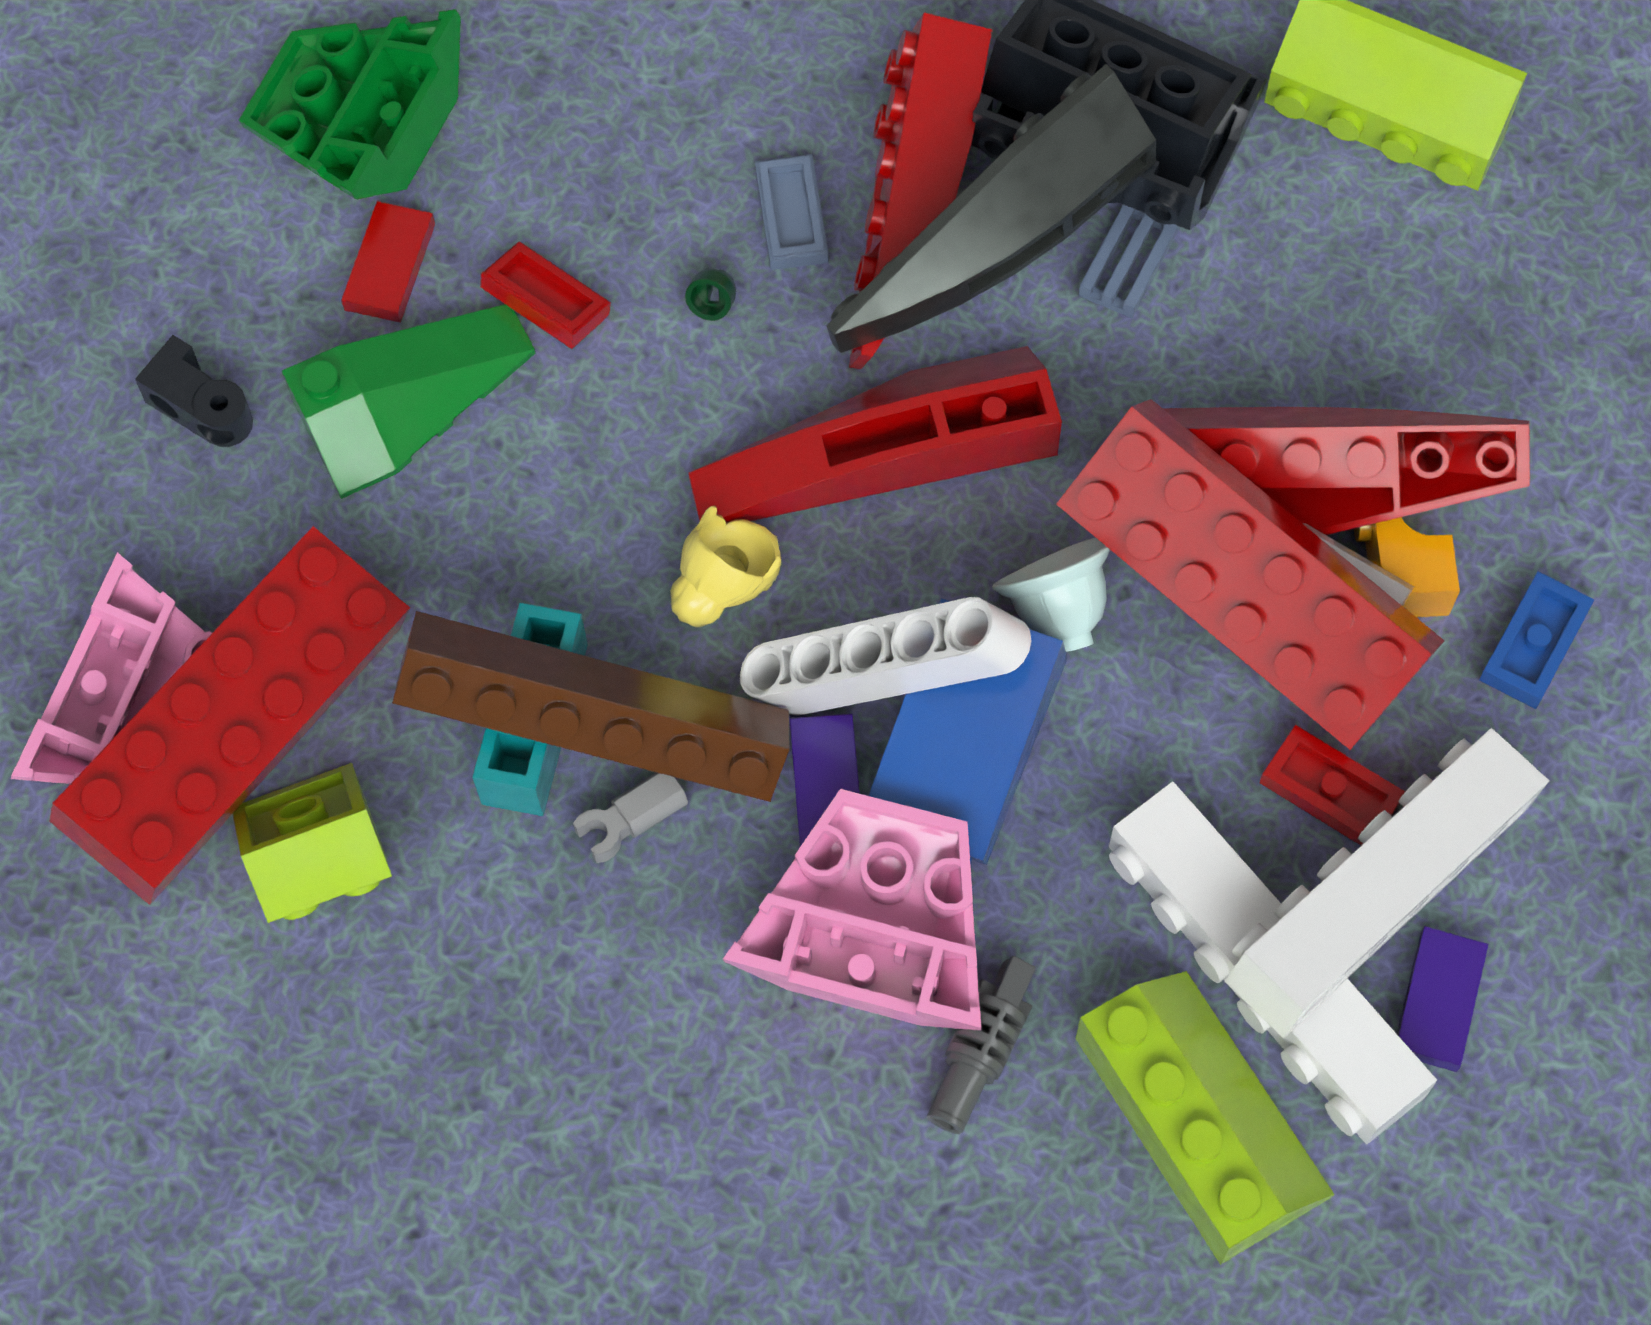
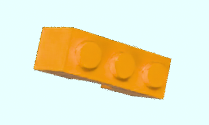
M1402 517L1353 529L1356 542L1365 541L1367 559L1414 586L1403 607L1415 617L1450 615L1460 592L1452 535L1421 534L1411 529Z

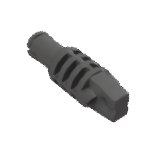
M1011 956L1002 963L992 984L984 979L979 981L981 1030L956 1029L945 1053L947 1056L945 1062L950 1067L926 1116L927 1120L934 1125L953 1134L963 1133L985 1084H993L994 1080L999 1079L1032 1008V1005L1022 999L1035 971V966L1016 956Z

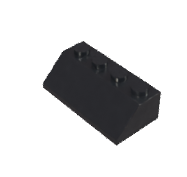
M1025 0L995 40L981 93L993 97L1006 106L1017 109L1025 114L1029 111L1034 113V115L1041 113L1045 116L1062 102L1061 96L1076 78L1086 73L1092 76L1107 64L1115 72L1156 139V161H1159L1157 176L1189 188L1194 175L1200 177L1211 160L1252 74L1094 0Z

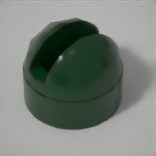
M714 268L704 269L693 277L686 290L685 300L687 306L701 319L709 321L722 319L728 314L735 301L736 286L733 278L726 271ZM713 286L719 289V301H710Z

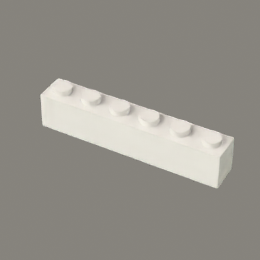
M1492 728L1473 745L1465 738L1459 741L1438 764V767L1443 772L1436 779L1431 780L1426 774L1418 778L1398 801L1404 808L1394 817L1386 810L1377 815L1359 835L1358 839L1363 843L1360 848L1353 854L1345 847L1341 848L1317 873V876L1322 880L1317 887L1310 892L1303 885L1299 886L1275 911L1280 920L1267 931L1260 923L1257 924L1234 947L1232 953L1239 960L1225 982L1282 1038L1287 1036L1530 807L1550 780Z
M1171 782L1113 826L1109 848L1112 851L1109 854L1112 865L1126 882L1131 885L1139 882L1154 899L1151 906L1159 921L1174 934L1180 930L1197 949L1194 951V957L1198 965L1215 983L1226 980L1239 960L1232 953V950L1252 928L1260 923L1268 931L1280 920L1275 914V911L1281 905L1279 900L1174 782ZM1348 978L1284 1038L1235 992L1240 998L1237 1002V1007L1247 1023L1257 1032L1264 1033L1267 1030L1284 1049L1281 1052V1058L1292 1075L1303 1084H1308L1312 1081L1329 1101L1325 1104V1108L1337 1127L1348 1136L1357 1133L1366 1145L1422 1101L1437 1082L1432 1073Z

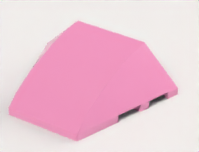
M118 552L93 602L86 625L41 719H38L11 775V779L71 784L212 634L210 631L205 632L175 606L176 602L165 592L159 593L133 571V565Z
M840 789L796 852L794 861L771 894H767L758 907L759 912L738 942H734L723 958L724 962L789 991L912 1024L981 1030L968 822Z

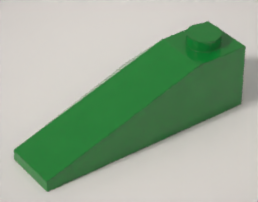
M504 304L339 345L282 370V374L293 403L340 498L343 499L399 473L412 461L411 456L435 435L440 437L454 425L453 420L478 398L483 399L536 352L515 311Z

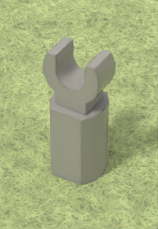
M655 772L611 800L612 807L607 810L592 809L580 814L573 822V826L579 838L593 829H601L607 833L606 838L601 843L591 848L592 856L596 863H602L617 854L621 841L630 834L633 838H636L688 805V800L675 777Z

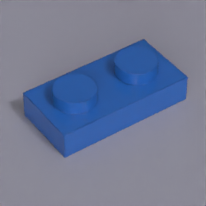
M1537 571L1479 681L1537 709L1595 599Z

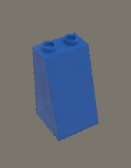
M941 598L939 604L950 601ZM1029 629L1031 634L1029 653L1016 670L1003 675L905 695L868 795L967 821L970 865L972 860L986 865L988 863L1068 659L1062 640Z

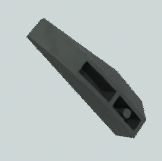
M1107 64L1092 76L1086 73L1076 78L1061 96L1062 102L1045 116L1038 113L1024 122L1015 133L1014 142L897 257L887 263L880 273L859 294L849 296L836 307L831 315L832 321L826 327L832 345L840 353L918 325L962 305L1015 275L1064 241L1156 163V139L1115 72Z

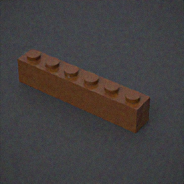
M419 611L415 613L392 702L396 705L771 802L790 749L789 710Z

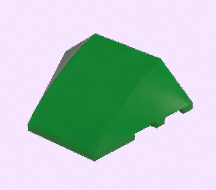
M454 9L439 11V20L411 23L407 16L393 17L387 27L360 30L356 23L291 31L240 116L239 122L245 129L355 200L407 190L458 100L461 16Z

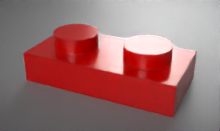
M1297 725L1294 726L1268 764L1259 782L1361 846L1363 843L1358 839L1361 832L1382 811L1386 810L1393 816L1400 805L1399 799L1405 793L1404 790Z

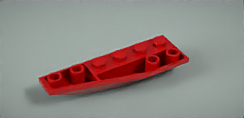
M1025 346L911 370L688 473L699 522L705 511L711 506L717 508L716 514L723 516L726 524L736 519L754 521L1058 456L1062 419L1046 367L1031 349Z

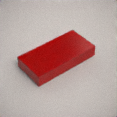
M376 202L341 299L344 311L401 323L435 227L433 213Z
M520 241L481 273L480 287L570 349H573L610 314V301Z

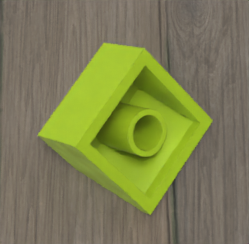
M352 763L244 802L233 813L240 856L268 923L280 918L286 920L302 918L316 910L320 903L342 895L349 897L363 895L376 888L381 880L392 877L382 843Z

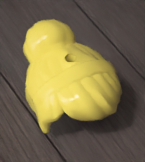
M715 506L709 507L699 524L685 539L680 563L681 576L673 583L670 590L672 612L677 615L679 621L693 627L711 624L720 618L725 608L755 599L763 591H767L776 580L782 563L777 536L772 534L766 527L745 519H736L726 524L723 516L716 514L717 508Z

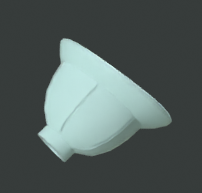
M1097 538L1088 539L1061 549L995 582L992 588L1002 596L1011 599L1017 614L1031 630L1062 640L1066 652L1084 648L1094 644L1091 631L1103 617L1107 596L1102 565L1110 549Z

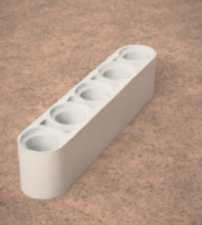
M968 597L762 643L754 647L747 654L742 663L740 682L744 692L751 697L769 705L787 709L791 715H804L1007 674L1016 670L1026 659L1031 646V634L1028 626L1022 620L979 597Z

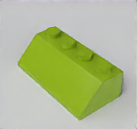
M1299 0L1272 67L1264 103L1274 106L1279 113L1288 118H1303L1325 127L1332 135L1341 140H1356L1378 149L1394 162L1402 164L1412 163L1436 173L1437 177L1447 184L1453 186L1465 185L1478 191L1505 137L1527 73L1348 0Z
M1187 971L1136 984L1080 1017L1075 1039L1220 1265L1334 1196L1333 1191Z

